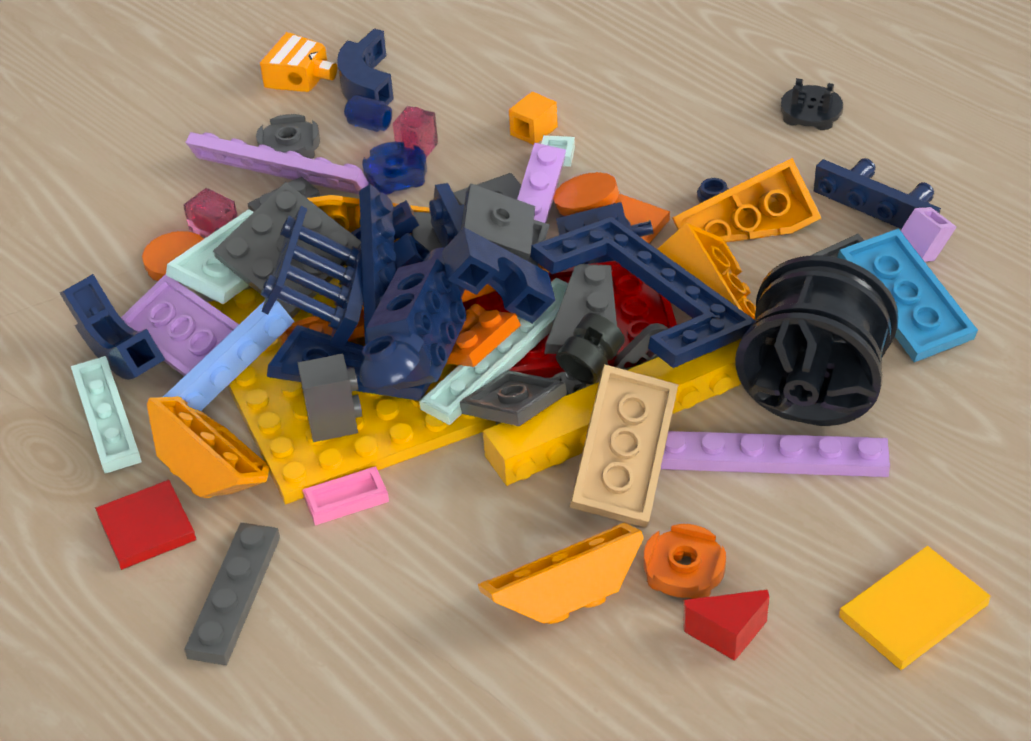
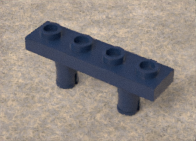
M824 159L816 165L813 192L897 228H903L915 208L931 207L940 214L941 208L929 203L934 198V189L931 185L921 182L909 194H906L870 178L875 175L876 167L869 159H861L850 170Z

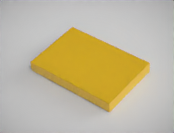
M927 545L841 607L839 618L898 669L903 670L989 605L991 595Z

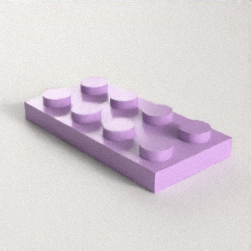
M166 274L121 317L135 331L147 329L164 356V362L183 376L190 372L239 325L188 288L166 276Z

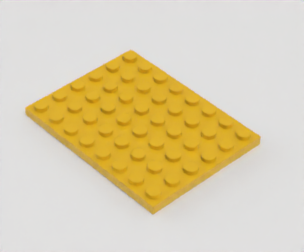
M333 278L329 282L339 288L342 287L337 279ZM250 288L242 290L225 304L214 300L208 301V303L240 324L265 301V298L256 290ZM320 294L313 298L332 308L337 307L334 305L333 300ZM300 310L292 319L296 322L314 315ZM365 336L350 341L362 346L366 345ZM278 338L227 386L264 462L269 466V473L285 505L304 498L302 489L375 466L377 470H381L482 433L483 430L496 425V421L461 414L453 423L448 425L420 409V401L351 391L352 395H359L363 417L356 418L358 433L313 442L301 382L267 377L268 364L281 348ZM445 364L439 380L431 383L425 395L458 365Z

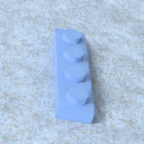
M277 300L269 314L261 312L264 305L263 302L163 397L179 396L188 402L187 405L190 408L202 411L294 323V320Z

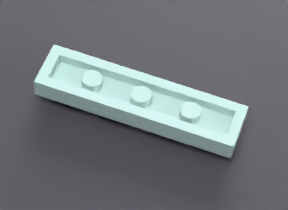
M104 356L71 366L104 473L141 463L140 454L107 357Z

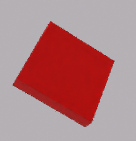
M170 480L163 481L95 508L121 570L197 540L192 525Z

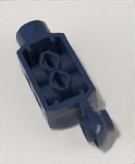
M436 248L430 251L425 256L423 262L397 269L366 327L369 342L362 350L364 359L360 369V381L364 387L384 388L393 386L400 390L439 380L466 321V310L462 302L465 289L447 280L442 256L444 248Z

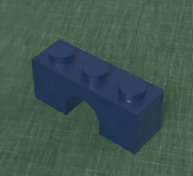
M465 227L442 251L448 281L476 295L486 284H489L501 296L505 310L516 313L518 317L532 324L555 301L547 271Z

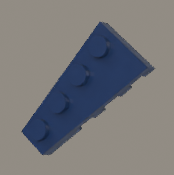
M300 325L295 327L267 368V377L301 382L297 362L343 354L347 369L353 367L355 369L358 390L356 391L420 401L431 383L400 390L393 386L384 388L364 387L360 381V369L364 359L362 350L364 346L347 341L342 349L329 343L331 335Z

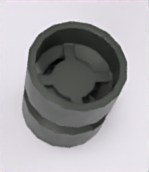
M595 313L585 314L574 329L573 336L569 337L556 355L557 362L574 379L586 384H595L601 376L604 364L608 365L607 361L612 360L624 344V335L607 318Z

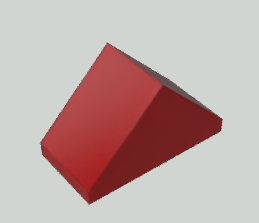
M768 589L684 600V632L735 661L767 623L770 597Z

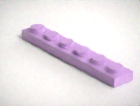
M190 132L186 141L187 146L194 155L203 160L292 180L302 176L310 184L358 195L359 190L369 185L362 170L353 164H344L342 166L333 164L321 157L310 159L294 151L283 153L275 151L266 145L256 147L247 145L239 139L233 138L230 141L220 139L216 135L207 132L203 133V135Z
M668 431L661 469L889 477L890 460L888 438Z

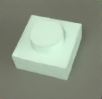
M543 135L541 144L566 149L563 166L571 167L575 149V137Z

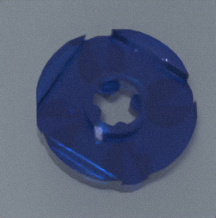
M398 141L380 144L370 150V157L367 160L364 157L362 161L364 176L368 183L375 187L377 191L386 195L394 191L420 187L425 183L427 161L424 151L413 145L414 150L406 148L404 142Z

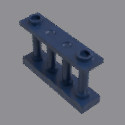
M300 206L295 217L288 215L281 229L280 235L284 236L285 239L273 276H268L260 295L266 297L261 312L269 314L278 298L329 322L328 326L333 328L329 343L343 349L359 322L363 306L361 244L358 248L355 246L349 248L302 226L307 208ZM298 239L345 261L344 265L347 267L340 266L296 245ZM294 259L339 280V285L342 287L339 288L290 265L291 260ZM288 279L333 300L334 305L337 307L332 308L285 286V280Z

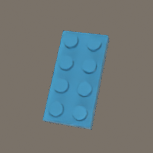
M899 228L839 250L837 258L853 262L865 268L881 280L892 294L899 316L895 338L913 362L975 339L978 329Z

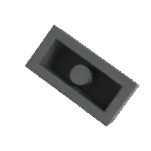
M343 354L297 362L313 442L357 434L356 418L363 417L359 395H352L351 392L358 390L354 367L347 369Z

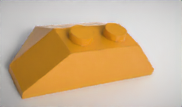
M179 396L148 399L147 409L156 456L169 467L172 474L183 480L195 495L202 498L228 495L266 482L269 466L226 427L202 411L190 408L187 405L188 402Z
M625 522L609 530L498 577L478 584L479 590L493 602L543 624L559 623L567 619L570 612L582 607L591 608L598 606L606 601L607 596L619 591L643 540L642 531Z

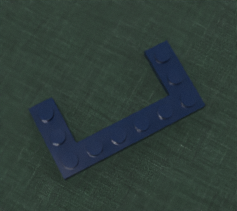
M613 217L531 245L530 258L551 274L561 272L603 255H608L623 268L666 298L670 303L692 318L691 320L654 334L649 339L648 349L672 368L742 339L743 335L755 321Z

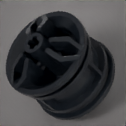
M810 255L793 258L779 264L766 275L760 285L756 298L755 321L743 335L736 352L735 366L742 386L759 405L783 419L816 426H834L848 423L861 417L873 407L881 390L883 377L882 357L893 342L898 327L899 316L896 302L888 288L874 274L853 262L841 258Z

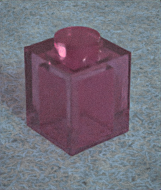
M407 106L393 122L396 154L424 161L438 144L435 112Z
M205 188L183 204L189 230L203 238L208 237L238 217L235 201L208 188Z

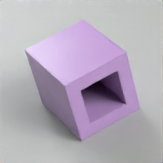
M931 207L915 208L901 229V232L924 262L935 261L955 231L956 226Z

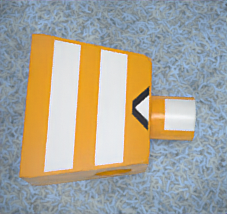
M289 32L282 36L260 62L264 88L308 92L315 87L321 78L333 81L337 75V64L327 61L326 48L322 43Z

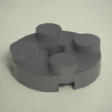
M299 114L276 116L270 119L271 125L264 129L263 125H261L257 130L256 139L258 146L266 145L275 151L283 153L294 151L303 157L313 159L315 157V150L320 144L317 123L312 120L311 124L306 121L305 116Z

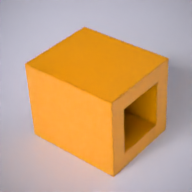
M533 91L509 109L510 135L532 145L539 143L543 135H549L558 127L557 102Z

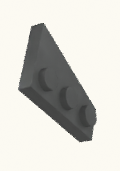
M579 264L574 267L546 342L544 354H557L566 340L573 336L574 329L585 314L595 313L601 315L617 326L611 265Z

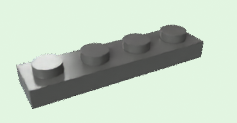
M240 522L186 644L185 653L187 659L227 666L280 540L278 528Z

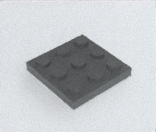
M285 182L217 246L213 252L215 258L260 294L268 276H273L285 239L284 236L280 235L283 224L288 215L295 217L300 206L307 208L302 226L349 248L352 246L358 248L361 241ZM298 239L296 245L345 267V261ZM294 259L291 260L290 265L324 281L330 282L333 279ZM288 279L285 280V286L311 298L318 294ZM277 298V301L291 318L301 310Z

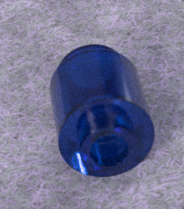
M354 95L352 99L347 101L344 108V114L350 125L371 131H385L392 121V108L383 101L369 97Z

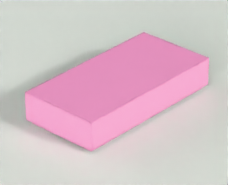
M376 466L302 489L305 502L315 525L389 502L388 492Z

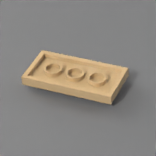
M604 364L570 508L644 528L647 527L678 384Z

